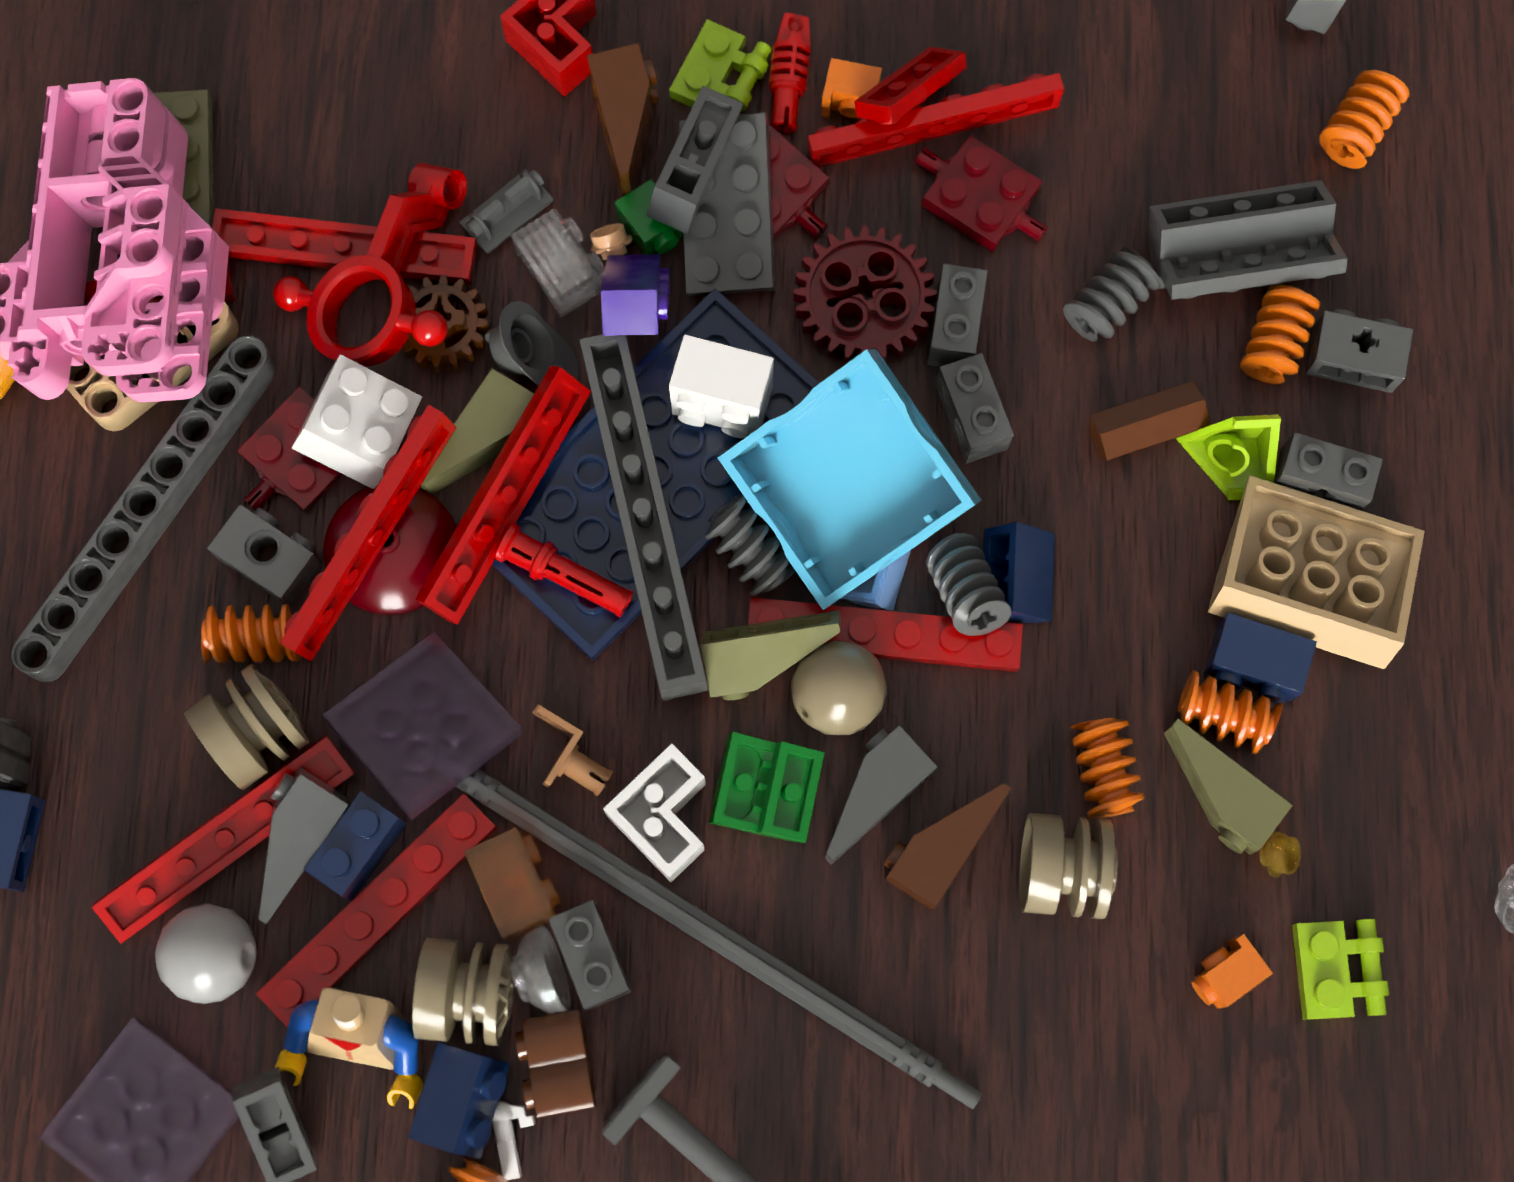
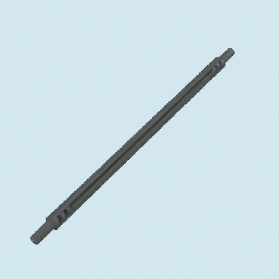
M424 741L419 747L416 756L453 779V786L927 1087L933 1084L971 1109H974L978 1103L982 1092L942 1067L944 1062L470 762L461 763L428 741Z

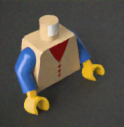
M323 988L319 1000L311 999L294 1008L283 1047L285 1049L280 1052L275 1068L279 1066L280 1071H290L296 1076L293 1086L299 1085L307 1063L304 1052L307 1051L312 1054L394 1070L398 1076L387 1094L388 1103L391 1106H395L400 1094H403L409 1099V1109L414 1107L423 1089L422 1080L414 1074L418 1071V1039L414 1037L413 1024L407 1022L390 1001L332 988Z

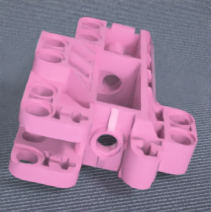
M136 78L110 80L107 86L102 81L68 84L67 90H64L60 85L47 87L29 240L8 263H0V357L7 360L8 365L13 368V376L11 377L40 399L50 400L61 395L68 386L71 366H82L84 360L102 375L116 376V384L119 389L136 402L193 398L201 392L206 383L212 322L222 312L224 305L229 246L182 198L188 132L148 86ZM103 227V232L98 235V241L101 243L99 269L94 271V278L97 280L96 293L89 304L84 306L92 228ZM164 296L159 302L148 303L153 297ZM184 326H196L195 335L190 341L183 344L177 343V335L181 328ZM191 366L192 374L188 382L180 386H174L173 377L176 371L181 367ZM146 373L151 378L141 379V376ZM140 379L138 382V386L136 387L133 384L134 380Z

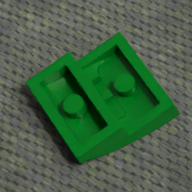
M737 732L728 733L708 823L762 836L806 843L825 752L783 741L775 743Z

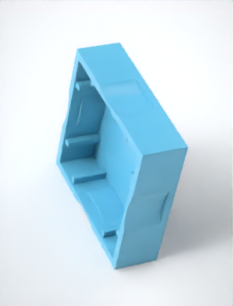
M866 349L814 387L806 398L792 410L769 420L718 457L753 510L775 532L783 547L785 556L823 610L982 501L877 349Z

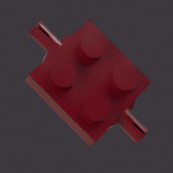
M769 124L773 238L775 240L785 229L799 223L815 239H818L821 233L826 231L828 225L810 209L815 198L830 184L829 177Z
M970 135L957 154L946 161L929 151L926 147L918 155L915 163L936 175L935 182L924 195L921 206L990 251L994 252L1003 238L1014 232L1017 228L1037 242L1041 240V237L1047 231V225L1027 214L1029 204L1040 190L1043 181Z
M300 386L237 450L256 469L262 480L243 498L254 510L257 507L261 508L274 493H277L280 496L289 498L307 513L343 475L292 449L298 433L315 401Z

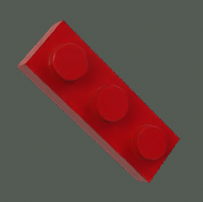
M928 47L854 101L856 116L858 118L874 120L879 125H890L900 121L904 114L915 106L924 103L927 97L939 88L948 85L954 77L967 68L965 52Z

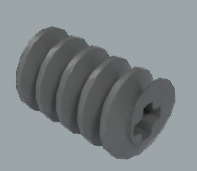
M1124 247L1120 249L1121 251L1114 253L1109 263L1099 269L1098 276L1091 277L1086 284V288L1080 289L1074 297L1075 300L1067 302L1063 308L1064 316L1077 333L1089 341H1097V334L1105 338H1112L1115 331L1110 322L1117 326H1123L1126 322V317L1122 310L1129 314H1134L1138 309L1134 299L1146 302L1150 296L1146 287L1155 290L1161 285L1160 278L1150 263L1131 248Z
M740 494L720 507L708 519L711 526L704 537L706 540L717 536L722 538V541L715 550L718 554L732 550L734 554L728 561L727 566L733 568L741 564L744 565L745 568L738 577V580L741 583L752 578L756 580V583L749 592L753 597L764 592H770L790 578L796 570L792 565H788L789 560L785 556L784 550L776 552L780 545L778 537L772 535L764 538L769 530L768 524L765 521L753 524L758 514L752 507L741 510L746 502V498L743 494Z
M956 533L937 543L928 554L926 560L927 570L933 577L934 585L939 590L940 598L946 605L947 613L952 617L954 627L959 633L968 636H979L1003 626L1011 616V607L1005 601V595L998 587L996 577L991 574V566L985 561V554L978 547V540L973 535L967 533Z

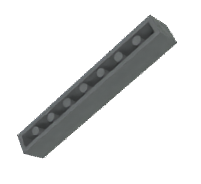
M601 334L579 339L662 701L708 691L626 335L603 336Z

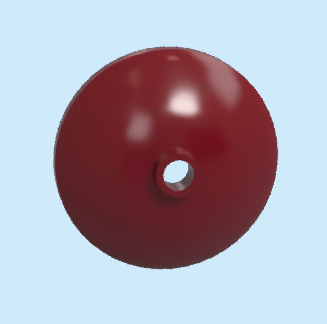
M367 487L355 493L333 515L327 527L323 545L326 568L334 556V548L337 541L343 534L350 531L359 516L358 512L362 501L367 495L373 493L375 489ZM422 488L418 489L391 533L394 536L393 543L388 547H382L349 600L350 603L362 610L379 615L406 614L424 607L415 598L456 529L452 516L435 496Z

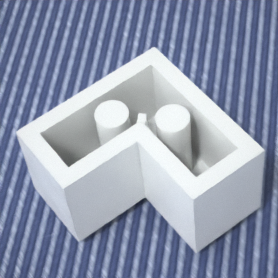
M671 744L603 810L606 816L670 883L704 851L703 843L675 814L706 785L705 777Z

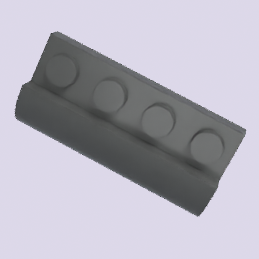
M1318 180L1150 206L1149 252L1152 268L1161 281L1158 289L1166 288L1171 300L1179 298L1191 299L1199 295L1236 292L1245 288L1280 285L1284 282L1310 278L1321 279L1329 275L1346 273L1348 258L1333 235L1336 202L1323 181Z

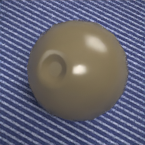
M828 641L799 661L791 680V691L794 707L807 725L826 735H851L865 729L880 713L886 698L887 685L883 668L870 651L852 641Z

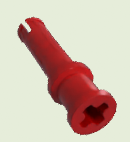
M515 523L510 526L497 549L496 560L502 563L505 560L510 561L529 571L530 578L534 580L547 578L613 612L618 617L624 614L634 591L627 590L596 572L558 554V548L555 547L556 544L550 541L544 544L521 532V526Z

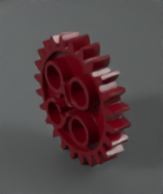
M863 225L860 236L854 237L849 227H845L843 240L839 241L832 233H829L827 236V249L815 243L813 245L815 259L803 257L802 268L805 272H796L795 284L802 288L793 290V301L802 303L795 308V316L800 319L808 318L802 324V333L809 334L816 331L813 338V346L815 348L826 342L829 344L827 357L832 358L840 350L844 352V364H847L854 355H859L866 349H877L884 361H886L887 351H891L899 359L903 354L902 343L912 348L916 347L918 338L914 332L926 335L929 324L924 319H933L935 308L929 303L935 302L937 290L928 288L933 284L935 276L934 273H922L927 266L928 260L926 257L913 260L916 251L915 244H911L904 249L900 247L902 234L898 233L891 241L885 239L884 227H881L876 236L873 237L869 235L867 225ZM883 265L891 273L886 276H877L870 271V267ZM833 275H840L845 277L848 283L842 287H835L828 283L827 279ZM894 285H901L903 288L898 289L892 287ZM865 291L866 296L872 297V299L865 300L863 295L858 294V292ZM828 302L837 303L833 307L827 305ZM893 304L898 306L903 313L897 317H890L884 314L881 308L885 305ZM844 315H852L859 319L860 324L848 328L839 323L838 319Z

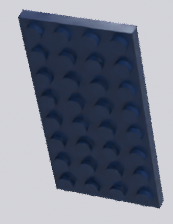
M716 288L633 368L681 573L717 538L706 540L704 537L711 526L708 519L728 501L742 494L718 457L744 439L727 435L721 430L722 427L704 423V426L696 427L685 424L678 419L677 415L672 414L669 383L684 334L774 358L773 389L763 424L792 410L806 398L814 387L820 384ZM595 406L568 431L516 524L521 526V532L544 544L548 541L556 544L555 547L558 548V554L596 572L627 590L634 591L624 614L618 617L613 612L547 578L534 580L530 578L529 571L508 560L502 563L495 559L492 564L499 573L592 661L642 613ZM747 500L741 510L749 505Z

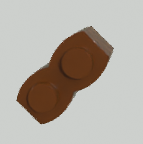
M578 1009L522 1020L523 1031L515 1032L519 1060H528L530 1079L523 1080V1093L527 1110L535 1108L536 1116L542 1118L597 1107L582 1011Z

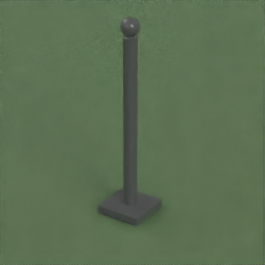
M662 1053L603 1123L602 1135L616 1145L636 1120L641 1117L713 1182H758L659 1094L681 1068L667 1053L665 1055Z

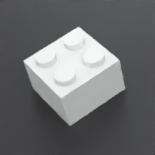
M684 334L669 383L672 414L677 415L681 422L691 426L702 427L704 423L722 427L721 430L727 435L746 438L748 434L750 435L763 424L773 389L774 358Z
M340 354L327 374L292 449L375 489L383 478V470L387 461L397 453L422 396Z

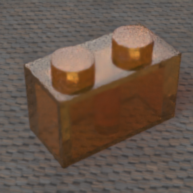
M515 827L464 851L502 939L509 941L549 922V918L557 915L554 906L560 904L561 900L551 878L548 877L542 880L535 863L541 861L542 857L531 834L523 838L521 832Z

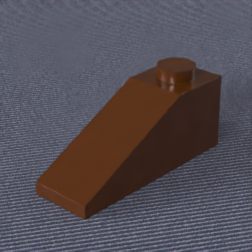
M1004 783L915 834L907 846L898 841L884 863L886 867L891 869L885 880L930 910H934L1005 800L1011 787Z

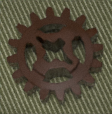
M441 275L439 285H432L428 277L423 278L424 289L418 291L415 287L409 286L415 300L416 315L425 310H434L444 317L445 312L448 320V333L442 343L433 347L419 344L411 333L401 350L407 359L416 356V363L421 369H424L430 361L433 362L436 373H441L444 363L450 362L452 368L457 371L459 370L458 359L464 357L466 360L473 362L475 358L472 348L484 349L486 347L485 340L480 335L487 333L490 329L488 320L483 319L489 315L485 303H478L480 296L476 289L466 293V285L462 279H459L454 286H450L446 275ZM453 301L461 304L469 314H465L464 310H456L453 307Z

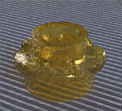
M1280 831L1273 832L1260 849L1261 864L1264 867H1269L1268 873L1274 878L1280 877L1281 874L1292 875L1298 869L1301 858L1299 841L1295 837H1287L1286 834H1282Z

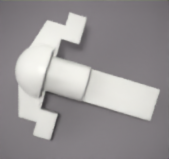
M499 1101L492 1124L502 1174L506 1180L521 1178L522 1171L512 1119L519 1118L520 1128L535 1125V1116L527 1115L526 1106Z

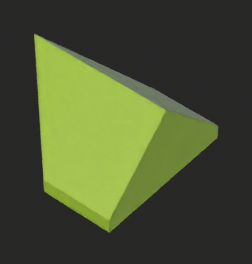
M1279 414L1231 417L1177 437L1176 440L1225 494L1228 501L1241 500L1249 475L1274 483L1281 418Z

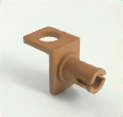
M537 704L532 714L570 737L542 782V785L548 788L556 776L561 777L564 774L598 796L605 785L591 777L589 773L606 782L611 777L613 770L607 769L578 751L579 745H577V742L583 731Z

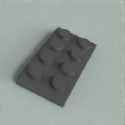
M766 113L738 116L688 233H684L686 294L689 297L707 296L714 288L722 295L776 290L769 123ZM679 120V132H681L686 120Z

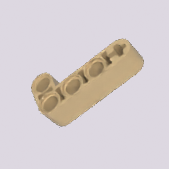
M225 301L222 312L217 318L219 322L211 326L208 361L228 346L237 337L239 331L238 321ZM184 326L181 328L177 335V343L182 344L190 341L194 337L193 332L196 331V326ZM85 360L82 366H71L70 378L66 389L105 430L119 431L128 427L157 403L136 402L119 389L116 384V376L102 375L86 363ZM185 366L177 370L173 377V385L178 386L191 376L192 367ZM90 368L88 375L84 379L74 381L76 374L80 370ZM134 380L133 384L137 387V380ZM117 399V404L113 410L108 413L101 412L106 402Z

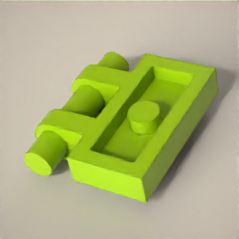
M707 19L669 89L670 98L693 107L702 86H705L744 103L741 111H745L752 99L750 92L756 80L762 79L769 65L766 61L772 52V48L768 44L759 41L752 53L745 54L742 52L745 46L744 35ZM732 69L741 72L735 85L729 86L725 84Z
M1375 919L1356 920L1358 939L1346 940L1344 921L1296 923L1292 925L1303 1020L1355 1017L1353 998L1365 997L1367 1016L1387 1015L1385 996L1389 995L1388 981H1383L1379 954L1384 952L1383 939L1377 938ZM1360 954L1363 982L1351 983L1348 955Z

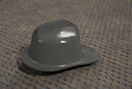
M522 301L507 304L502 309L499 323L489 329L485 335V340L490 345L491 355L497 367L505 374L514 377L527 376L538 386L550 365L563 368L578 380V361L568 343L543 320L531 305Z

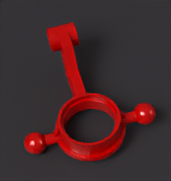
M427 163L417 164L409 176V192L389 196L367 255L354 256L341 261L322 277L314 290L308 289L301 279L294 276L284 277L275 284L273 298L281 309L294 312L302 309L304 306L308 307L307 329L309 337L320 353L333 361H336L341 354L364 367L383 363L394 356L406 343L411 333L419 344L427 347L439 345L444 341L448 333L446 319L434 310H425L416 315L413 294L399 273L414 234L416 232L442 228L449 210L456 209L463 203L467 193V180L462 171ZM372 280L385 281L390 290L391 307L384 326L368 342L356 347H342L337 339L336 327L343 304L361 285Z

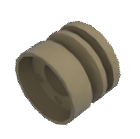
M252 664L241 670V674L251 689L247 693L232 677L226 681L227 690L233 700V703L229 706H226L220 699L209 693L184 711L189 725L205 749L230 780L242 790L269 772L267 763L261 753L262 750L268 747L276 756L284 761L290 757V753L280 737L286 735L299 750L309 743V739L303 731L300 716L288 698L274 681H270L263 676Z
M1029 813L1027 815L1022 837L1019 870V901L1022 913L1054 915L1058 908L1061 894L1067 895L1071 917L1082 916L1087 898L1090 918H1106L1111 896L1116 885L1118 866L1114 829L1111 820L1097 819L1090 836L1087 818L1079 817L1076 819L1071 838L1065 837L1061 815Z
M426 938L419 957L413 996L412 1020L415 1039L449 1042L458 1020L463 1021L465 1043L476 1044L481 1024L483 1023L485 1045L500 1046L505 1025L511 1015L514 997L515 975L512 968L511 946L496 944L493 949L490 965H488L487 944L477 942L471 954L470 962L463 963L461 941Z

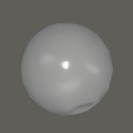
M212 904L191 906L170 919L162 929L155 951L156 966L161 981L178 998L202 1004L223 1001L244 987L254 969L257 957L255 939L252 929L247 922L234 910Z

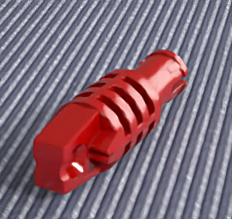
M784 13L775 43L773 44L769 88L770 92L774 95L770 125L779 132L780 125L784 123V134L797 131L799 98L807 90L811 47L809 17L804 15Z

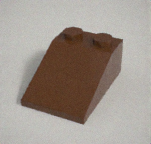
M639 43L587 55L593 96L621 198L639 187L654 122L652 105L659 104L655 87L657 79L651 57L643 59Z

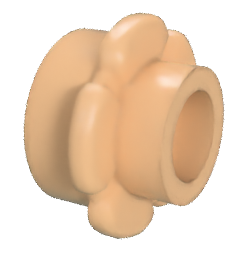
M621 223L603 226L590 234L593 243L590 250L593 254L601 255L603 260H607V255H624L627 253L625 245L632 242V236L626 234L624 225Z

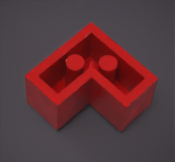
M518 0L500 15L506 42L564 97L590 75L587 55L593 54L592 45L578 31L597 15L595 0Z

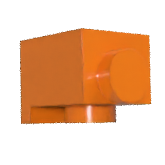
M831 58L822 96L821 116L829 118L832 110L839 112L847 118L860 119L856 116L854 101L880 83L882 68Z
M1244 934L1232 937L1226 942L1231 949L1230 952L1223 946L1201 961L1205 970L1195 976V980L1191 984L1198 996L1207 1005L1214 1003L1217 1009L1229 1007L1273 974Z

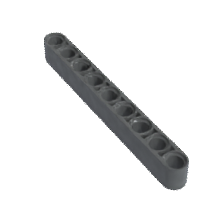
M242 336L230 344L207 376L204 388L188 402L14 644L11 656L14 666L19 671L37 681L52 682L57 680L69 667L273 381L277 365L264 343L258 338ZM261 356L260 362L251 369L243 368L248 358ZM228 391L235 392L231 402L225 405H217L218 399L223 393ZM209 427V432L203 440L192 442V436L197 429ZM176 463H183L182 470L176 477L166 479V472L169 467ZM156 500V506L150 514L139 516V510L146 501ZM129 536L127 548L120 553H113L115 542L119 538ZM102 573L101 584L96 589L87 591L86 584L93 575ZM69 611H74L75 619L68 628L60 629L61 617ZM47 649L45 662L41 666L33 668L32 659L39 650Z

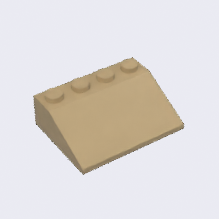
M1249 475L1216 575L1208 613L1224 617L1227 613L1238 615L1317 641L1316 648L1385 669L1405 642L1425 531Z

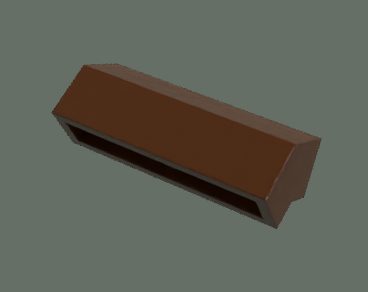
M1194 381L1089 415L1090 436L1095 442L1098 456L1107 461L1211 425L1205 399Z

